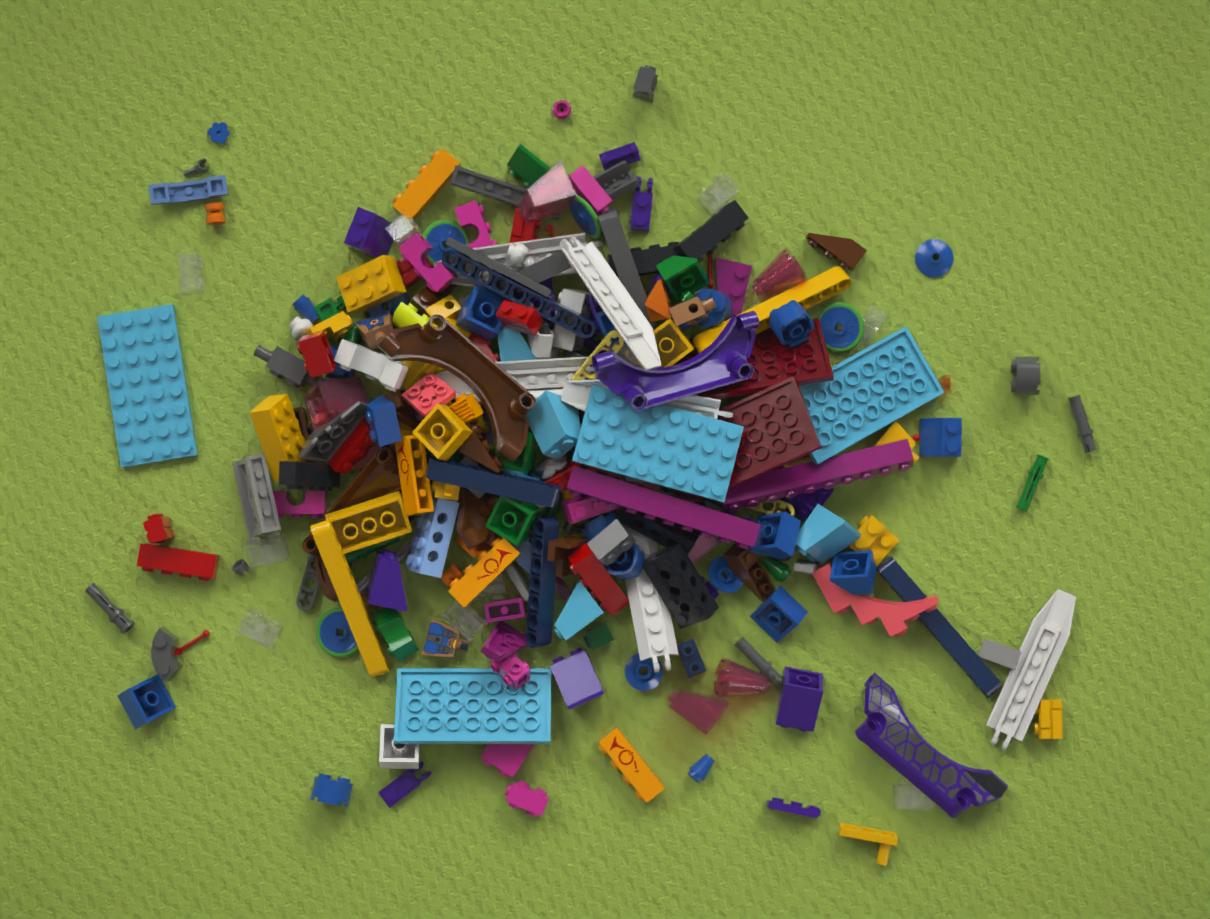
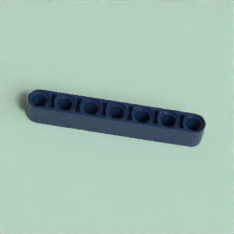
M437 457L429 458L425 475L426 478L547 507H557L561 487L555 484L504 472L497 473L491 469L452 460L437 459Z
M555 517L538 518L533 523L526 642L530 648L547 646L552 640L556 561H548L547 555L549 541L559 537V522Z

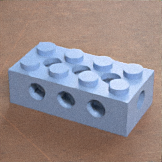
M432 496L434 511L422 514L417 518V529L411 540L412 549L407 557L406 564L407 569L441 578L459 502Z

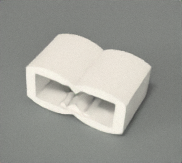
M545 320L535 336L528 334L527 345L531 348L532 354L538 359L550 358L554 332L549 329L550 325Z

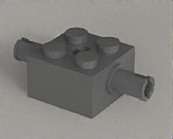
M258 345L253 355L267 362L266 367L270 368L269 373L280 379L283 376L286 377L285 382L297 388L300 385L303 387L309 385L319 390V392H322L325 388L326 381L317 376L311 378L310 374L306 372L304 360L276 346L274 352L263 348L261 345Z

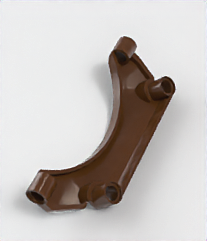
M435 314L431 316L423 327L417 323L394 329L391 334L389 333L381 341L378 347L394 361L429 363L449 371L465 382L478 396L486 409L493 429L495 449L511 463L521 454L527 443L529 420L525 416L535 406V397L442 315ZM432 323L436 324L438 328L433 327ZM521 401L525 402L527 404V407H525Z
M397 389L396 392L391 391L383 396L395 404L397 419L413 430L425 418L403 399L401 394L405 392L404 390ZM481 463L478 465L479 467L490 469ZM460 487L457 501L459 502L457 531L468 550L485 541L490 531L485 525L500 495L485 492L478 498L468 488Z
M380 447L326 514L397 491L401 494L396 452L387 447ZM426 454L427 466H428L429 458L432 457V456ZM429 479V480H430V486H432V482H433L434 480ZM325 516L320 520V522L326 520ZM311 532L304 539L302 548L317 559L314 565L320 586L324 589L322 592L331 601L336 602L338 596ZM352 562L348 564L350 570H351Z

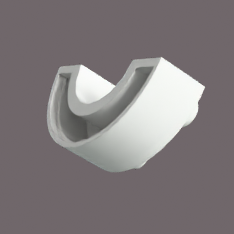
M343 339L334 358L335 362L340 363V368L351 371V368L365 373L366 378L374 381L377 378L380 384L394 392L401 388L409 368L406 364L394 361L389 356Z

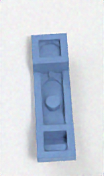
M225 175L188 182L148 185L151 205L191 202L228 195Z

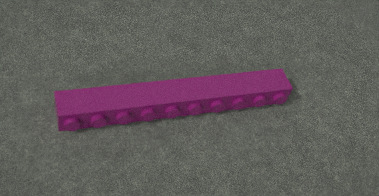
M908 439L832 456L817 465L811 461L769 471L727 490L723 503L724 511L734 512L741 507H755L759 503H772L779 498H793L797 494H810L817 489H831L835 485H848L860 479L869 480L873 476H886L898 470L901 472L907 471L913 467L914 463Z
M573 466L566 487L567 490H570L569 494L580 497L583 494L589 496L588 500L599 503L602 500L607 502V506L618 509V506L625 507V511L635 515L637 512L644 513V518L654 521L655 518L663 519V524L674 526V523L682 525L681 529L692 532L693 529L698 530L701 536L711 538L712 535L717 536L720 542L727 544L730 541L738 543L737 547L746 550L749 547L755 546L761 526L745 519L577 466Z

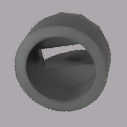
M240 559L234 563L232 570L235 574L244 576V572L249 571V566L244 559Z

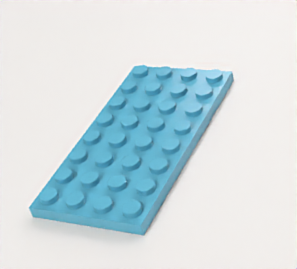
M170 304L98 316L121 467L198 455L174 305Z
M906 326L833 366V381L799 386L822 446L821 449L809 455L815 465L944 393Z
M592 385L572 462L724 503L744 427L664 404L636 411L624 402L623 394L616 395L610 389Z
M398 668L394 744H551L552 670L530 669V679L515 690L512 686H507L499 673L496 674L491 668Z

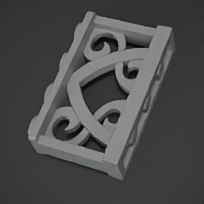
M264 453L247 456L240 461L234 462L233 469L248 537L260 536L281 530Z

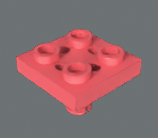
M433 372L428 373L401 394L403 399L424 417L429 414L437 403L446 405L457 396L456 392Z

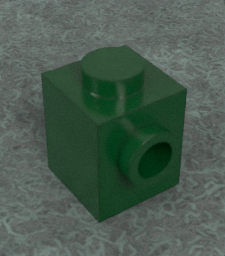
M606 622L586 631V637L583 638L587 647H592L593 650L614 640Z

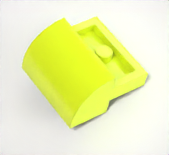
M401 302L394 312L392 322L398 328L417 323L423 327L430 318L425 314L422 316L417 314L418 309L411 303L405 305Z

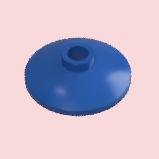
M938 239L927 240L918 247L915 254V263L919 271L924 275L940 277L950 270L953 264V253L945 242ZM933 254L938 255L939 258L937 261H934L932 259Z
M724 556L717 557L710 563L708 575L715 588L724 593H733L740 589L743 582L730 569Z
M637 653L628 660L625 666V677L633 688L640 691L651 690L662 680V663L657 658L660 669L659 672H654L652 659L640 661L639 653ZM643 667L647 668L648 670L647 674L645 675L640 673V670Z

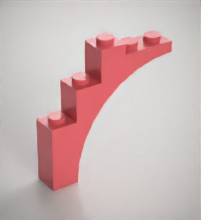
M832 562L817 568L813 573L833 613L838 611L840 614L850 609L851 605L862 625L865 623L871 625L878 621L877 617H880L890 637L893 635L899 637L906 633V629L909 626L907 619L913 621L920 617L919 613L925 610L927 613L937 608L936 605L940 601L936 594L910 602H890L876 599L867 594L853 595L830 581Z

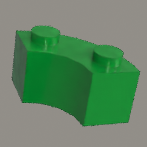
M385 607L372 614L375 620L373 625L378 633L381 632L388 643L386 648L391 656L395 655L401 661L419 651L411 632L406 628L398 610Z

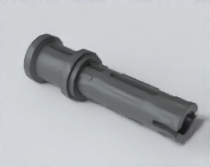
M95 583L85 590L107 613L109 621L111 623L114 622L118 626L122 635L135 625V622L130 621L124 614V610L118 609Z

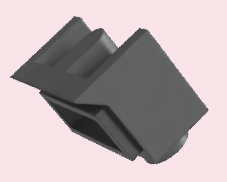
M645 65V67L640 66L633 87L635 89L633 96L653 102L658 78L656 68Z

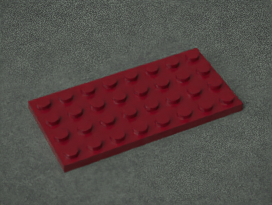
M819 318L812 319L814 329L813 332L810 330L807 334L809 336L807 340L794 347H790L787 344L785 346L782 345L771 328L756 334L751 355L749 358H746L747 362L754 367V373L751 378L694 395L721 399L752 394L792 376L796 378L799 386L833 381L834 375ZM694 347L691 352L673 365L685 362L699 353Z
M794 376L720 409V411L733 413V417L726 418L720 415L717 417L718 420L744 427L728 490L822 448ZM673 489L676 498L694 504L707 499Z

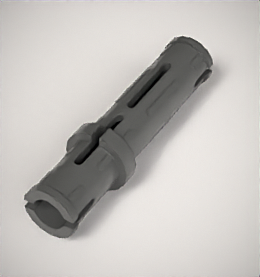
M1077 395L1068 398L1079 430L1078 437H1081L1085 453L1097 450L1092 436L1094 432L1093 429H1090L1081 396Z
M743 636L734 644L760 670L759 673L761 675L764 674L774 686L783 679L771 666L772 663L770 661L767 662Z

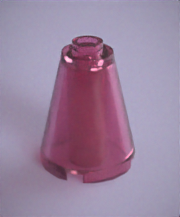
M788 248L782 250L753 281L755 285L752 287L758 296L762 295L765 297L807 280L803 269L795 257L790 256Z
M724 658L720 660L716 669L718 681L714 680L716 696L763 695L765 691H768L769 680H767L765 675L730 659Z

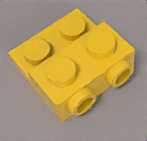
M344 311L309 328L306 335L324 330L328 342L332 340L337 342L345 337L344 334L350 330L353 322L350 316L345 315Z
M865 515L858 523L860 526L857 531L862 534L861 537L848 547L853 551L872 550L877 566L899 540L873 515H869V517Z

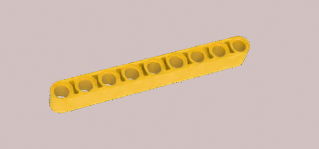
M836 266L740 314L751 311L756 312L759 318V327L755 329L756 334L770 328L769 314L772 310L778 309L791 300L797 301L806 310L845 291L850 287L852 281L841 266ZM730 319L693 338L692 344L698 353L704 351L714 342Z
M328 519L311 525L312 535L370 677L374 678L390 672L388 662L331 521Z

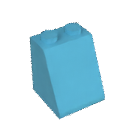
M501 326L498 334L501 362L536 360L519 331Z
M545 391L536 399L535 406L525 417L529 420V426L542 453L552 458L560 459L577 443L580 432L578 408L561 401L562 396Z
M817 504L799 530L795 544L797 546L796 550L814 563L817 560L823 564L859 539L862 534L844 519Z
M581 581L577 583L555 623L556 628L554 631L560 639L563 637L565 640L569 639L604 613Z

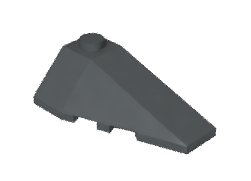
M358 401L316 429L302 445L299 456L302 459L327 464L365 417V412H367L366 405L368 403Z

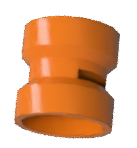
M224 203L204 205L207 212V225L226 223L225 216H223Z
M453 562L449 565V569L443 570L441 579L450 589V583L456 578L460 580L464 574Z

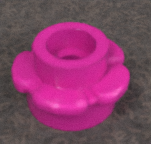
M562 100L554 104L553 114L555 117L566 119L571 114V107L567 101Z

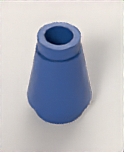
M304 294L292 304L295 307L294 310L306 319H309L311 323L319 317L309 297L306 298Z
M705 754V756L689 768L690 771L687 774L697 783H700L702 780L704 781L715 762L714 759Z

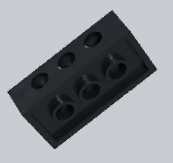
M626 508L619 518L621 523L666 548L681 543L687 555L694 547L700 535L698 530L693 529L692 532L681 529L682 525L675 523L674 526L662 523L663 519L655 518V521L644 518V513L637 512L636 515L625 511Z
M681 543L652 553L642 564L644 571L680 629L709 619L719 608Z

